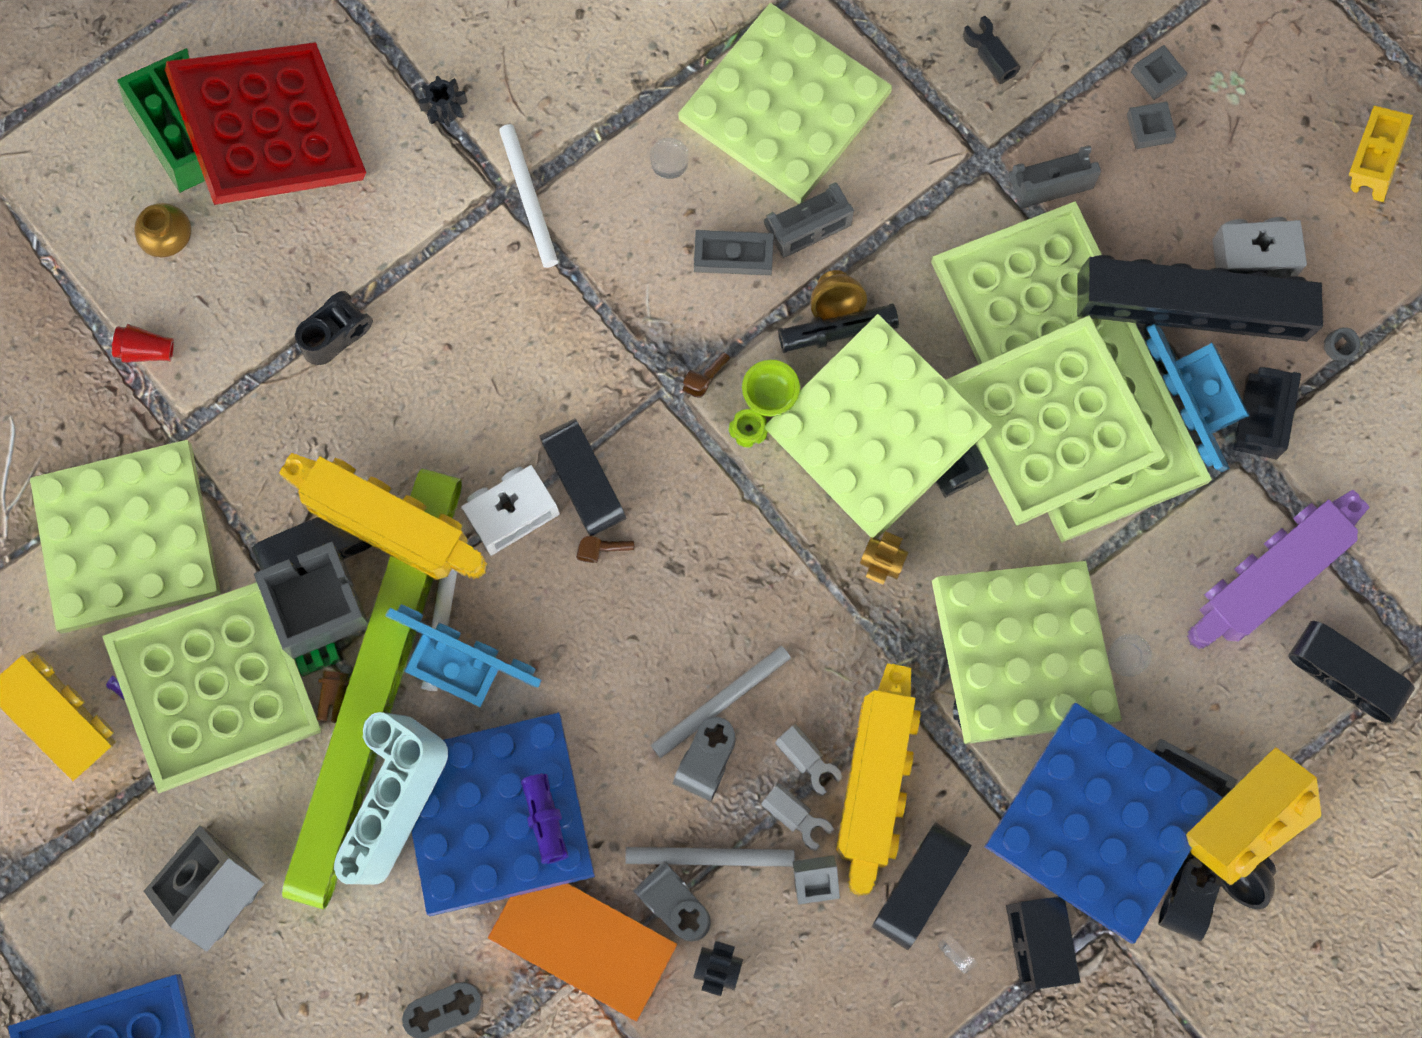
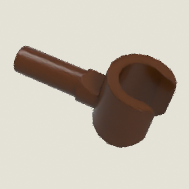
M723 352L706 368L703 375L690 370L683 381L684 387L682 391L696 398L703 397L714 375L730 360L729 355Z
M586 536L580 541L576 558L582 562L597 563L600 551L634 550V540L608 542L602 541L597 537Z

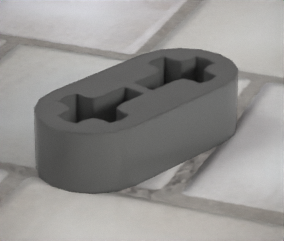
M465 982L453 984L410 1003L403 1012V1027L407 1034L413 1038L436 1036L476 1018L483 1008V995L479 988L473 984ZM462 990L464 995H473L475 1002L469 1005L470 1012L465 1015L462 1009L447 1012L446 1005L458 999V991ZM419 1007H422L424 1012L439 1009L441 1016L428 1022L429 1030L425 1032L422 1026L414 1027L412 1019L418 1016L417 1009Z

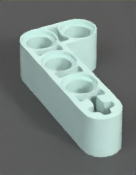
M384 712L374 713L369 716L363 727V738L366 745L383 757L385 761L335 858L334 870L336 876L345 884L374 885L385 881L448 758L446 743L439 736L411 717Z

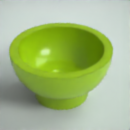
M763 360L754 364L746 372L742 382V393L747 405L756 413L764 416L784 414L794 406L800 392V383L795 371L786 363L778 360Z

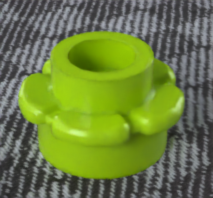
M752 409L741 410L735 414L734 420L729 424L730 436L735 438L736 443L742 447L750 448L755 443L761 444L768 434V431L765 429L767 420L764 415L758 414ZM748 425L753 428L750 432L745 430V427Z

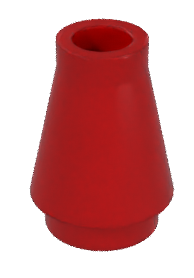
M127 324L126 327L117 326L115 328L112 341L113 357L121 358L123 363L145 361L171 362L174 351V338L164 337L131 324Z

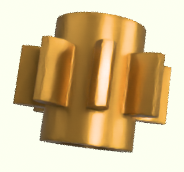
M887 531L884 532L881 540L870 537L860 561L861 565L869 568L866 578L883 585L887 576L898 579L909 551L899 548L903 538Z

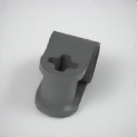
M711 717L702 722L689 750L685 753L678 767L673 785L710 802L712 801L736 742L735 732L730 722L720 717ZM718 727L723 728V735L728 739L725 744L718 743L715 748L710 747V740L706 736L707 732H716Z
M665 861L633 890L644 904L680 938L691 942L697 941L705 937L710 930V914L689 891L690 888ZM685 911L691 914L699 911L701 915L697 918V922L700 925L698 930L694 931L687 928L683 931L681 929L685 922L681 916Z

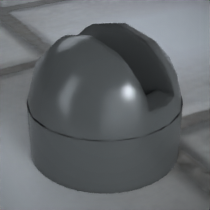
M1339 328L1327 335L1324 340L1323 349L1333 360H1347L1358 353L1360 339L1354 330ZM1343 337L1346 343L1336 349L1334 345Z

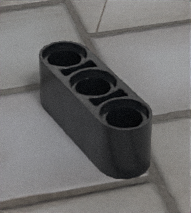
M575 418L539 435L589 536H594L627 519L615 492Z
M316 517L258 542L252 547V551L260 571L289 559L302 576L307 571L299 563L297 556L333 542L344 560L371 548L372 545Z
M1310 621L1288 655L1289 659L1297 667L1371 717L1383 723L1393 724L1415 689L1414 685L1403 675L1321 622Z
M935 822L872 924V928L906 950H909L960 868L972 845Z

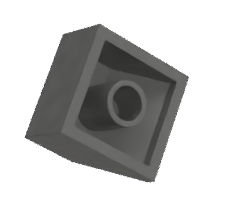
M200 825L143 892L172 929L205 951H208L216 941L220 940L227 933L230 924L244 907L254 901L258 891L265 883L250 866Z

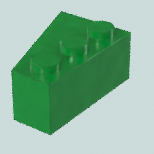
M187 48L117 79L125 107L179 193L205 181L165 72L167 61L189 59Z

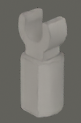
M796 724L776 740L775 744L802 774L807 772L810 775L811 786L816 794L824 796L827 792L819 783V777L822 774H831L837 782L842 780L841 771L836 766L825 764L821 760L824 755Z
M780 783L774 787L761 804L792 832L798 829L802 833L804 844L811 850L817 851L820 847L811 838L810 834L813 828L821 827L828 834H831L834 830L831 823L826 819L813 818L809 815L811 809Z

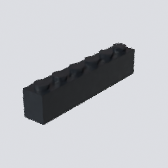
M1097 255L1089 257L1077 273V317L1085 318L1090 315L1092 319L1148 325L1155 324L1157 326L1307 342L1323 327L1322 282L1307 281L1306 278L1300 276L1277 278L1269 277L1268 274L1263 272L1241 274L1232 273L1226 268L1205 270L1192 268V266L1184 263L1169 266L1154 264L1151 260L1147 259L1124 261L1115 260L1110 255Z

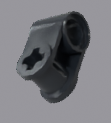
M339 291L298 325L295 332V340L304 358L309 363L324 365L351 343L365 335L371 328L373 319L367 313L362 314L351 302V296L348 292ZM315 337L325 338L323 343L317 347L308 346L310 340Z
M1195 856L1186 858L1175 875L1170 891L1163 902L1158 925L1196 941H1202L1209 928L1213 907L1223 879ZM1203 866L1202 873L1207 876V881L1197 883V877L1192 875L1191 871L1193 868H1201Z

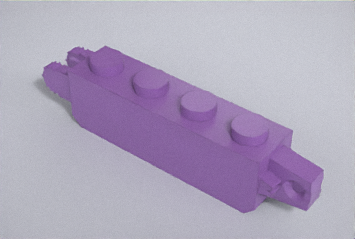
M1354 490L1349 491L1333 502L1328 499L1318 508L1313 503H1310L1293 518L1298 525L1292 531L1287 533L1281 528L1264 543L1269 549L1258 559L1252 553L1234 569L1239 576L1230 584H1227L1222 579L1204 594L1209 602L1199 609L1204 617L1188 631L1187 637L1190 645L1198 649H1204L1220 636H1223L1227 641L1239 642L1249 635L1357 542L1358 529L1355 527V524L1370 508L1368 504Z

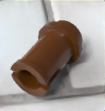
M324 671L323 678H318V683H321L322 686L316 716L317 721L327 722L329 706L333 705L331 722L336 723L349 684V674Z

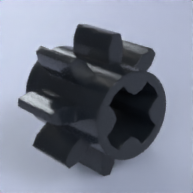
M436 76L435 81L429 85L421 86L426 98L418 100V104L422 112H427L430 124L438 121L450 127V122L454 121L457 117L464 118L460 105L466 104L468 101L465 91H458L459 87L455 78L448 82Z
M715 941L713 950L702 947L693 977L694 979L704 981L701 991L718 996L722 995L723 988L735 991L743 962L742 958L733 956L735 946Z

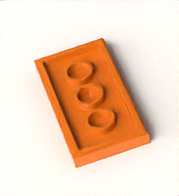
M570 884L510 897L488 936V939L636 1022L678 946L677 943Z

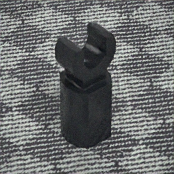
M983 16L980 19L979 26L984 33L976 34L967 25L964 27L963 38L969 46L978 48L979 57L998 83L1003 84L1015 77L1020 70V65L1000 37L993 35L991 20Z

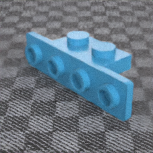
M1155 324L1147 327L1151 336L1150 339L1146 340L1147 346L1156 361L1162 359L1168 371L1167 374L1163 375L1164 381L1173 396L1179 394L1185 406L1184 409L1180 410V413L1187 428L1191 432L1196 430L1202 441V444L1198 445L1197 448L1207 467L1214 466L1220 472L1230 469L1213 433L1250 415L1216 346L1211 343L1177 360L1163 330Z
M402 604L398 611L388 608L385 614L386 617L422 634L404 672L478 707H481L498 670L536 688L539 687L542 681L533 676L536 670L534 667L514 658L509 665L496 658L498 650L477 640L474 646L471 647L458 640L461 635L459 631L442 623H438L436 629L420 622L423 614Z

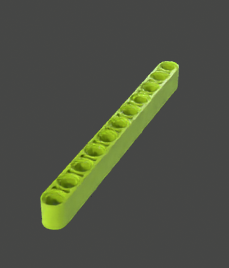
M422 468L416 477L410 496L426 505L425 512L436 518H439L441 514L453 518L461 494L462 479ZM390 556L282 889V897L284 899L322 910L328 906L338 879L334 870L336 855L360 810L377 757V753L370 749L364 741V724L369 716L374 713H391L417 631L386 617L385 614L388 608L398 611L401 604L423 614L434 578Z

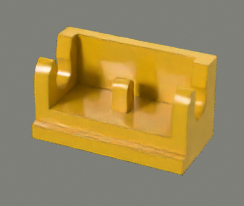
M1373 106L1349 172V176H1353L1350 186L1353 192L1358 193L1361 186H1368L1373 189V200L1384 202L1405 145L1413 115Z

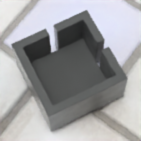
M333 542L297 556L299 563L307 571L302 576L289 559L254 573L281 647L292 659L364 630L368 626V620L359 597L352 588L354 585L343 557Z

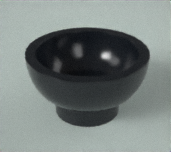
M1267 857L1248 876L1241 877L1232 885L1223 880L1221 886L1240 904L1252 909H1264L1271 902L1275 892L1273 876L1276 874V867L1272 860Z

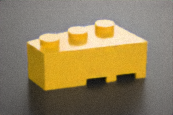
M33 650L21 655L0 674V708L74 781L116 743L111 737L114 730L99 715L93 717L83 706L85 701L79 693L67 684L65 686L54 674V668Z
M1275 747L1186 834L1188 843L1192 847L1191 853L1229 885H1232L1241 877L1248 876L1259 863L1322 816L1317 777Z

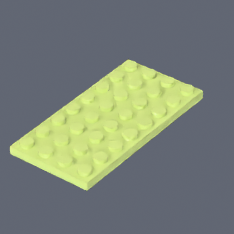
M1075 201L932 257L931 263L973 354L980 365L1082 319L1083 317H1077V273L1089 257L1102 254ZM1092 319L1165 456L1154 464L1047 512L1061 543L1206 485L1212 480L1136 323Z

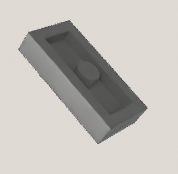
M696 230L694 272L772 276L774 233Z

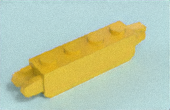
M291 453L282 466L279 474L298 489L300 501L307 507L310 513L436 580L448 577L452 569L464 576L468 575L473 580L475 578L479 579L484 573L486 574L487 563L484 557L481 556L482 553L477 549L474 550L472 546L467 544L468 540L463 531H461L462 525L445 514H441L439 518L425 512L427 506L409 495H405L403 500L389 493L392 489L389 485L372 476L367 481L354 474L356 469L336 457L332 462L319 456L317 461Z
M887 663L878 690H874L866 695L861 704L836 851L842 860L851 861L848 876L850 880L847 883H849V892L857 895V897L868 895L873 890L872 887L875 886L873 882L876 881L878 867H886L888 858L896 860L900 834L893 833L895 817L903 818L907 793L900 792L902 776H910L914 752L908 751L907 746L909 734L917 735L921 711L914 710L916 698L911 697V668Z

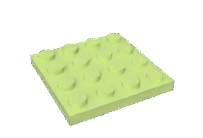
M769 3L680 110L678 116L681 122L800 204L807 198L890 95L892 85L778 7Z
M878 314L800 390L798 399L790 410L784 414L774 416L765 425V429L872 538H879L992 427L972 405Z
M1090 315L946 379L992 426L975 444L989 467L988 471L1016 526L1154 464L1165 456Z
M188 440L30 478L56 631L63 634L221 594L193 448Z
M1086 561L939 576L932 580L965 744L1055 732L1074 703L1079 704L1108 724L1122 721Z
M257 582L102 636L158 793L321 733L295 660L281 647Z

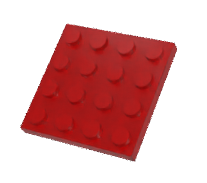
M316 42L167 61L165 72L214 205L364 180L366 175L364 164Z

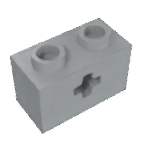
M1274 217L1259 223H1248L1244 219L1231 220L1221 225L1212 239L1216 268H1226L1232 273L1249 274L1252 272H1263L1268 274L1269 277L1288 278L1298 276L1307 265L1301 220L1287 221L1284 217Z

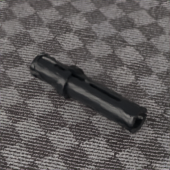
M892 303L887 306L853 312L824 320L819 316L812 318L810 323L779 328L778 337L782 352L787 353L788 351L814 345L818 348L827 347L828 342L855 337L877 314L893 329L898 328L899 320L896 307Z

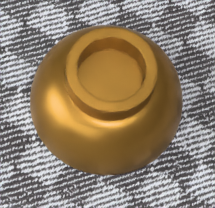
M156 203L146 207L138 215L134 226V234L138 245L145 253L154 257H169L177 254L187 245L191 236V223L187 215L178 207L168 203Z
M840 270L828 271L819 278L818 284L812 292L810 300L811 312L814 317L820 316L822 320L864 310L867 304V295L863 286L853 277L847 276L845 272Z

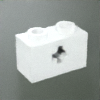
M532 465L525 469L517 467L509 471L502 477L500 484L490 490L488 488L477 490L467 498L468 503L461 506L491 556L560 515L556 503ZM509 501L516 510L508 513L503 507L505 502Z

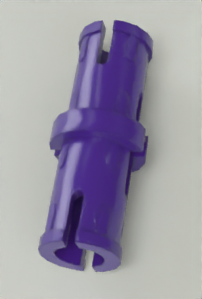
M540 773L522 779L521 785L526 796L530 814L527 821L529 827L534 829L542 864H551L568 858V851L559 823L562 816L560 809L555 808L548 775Z

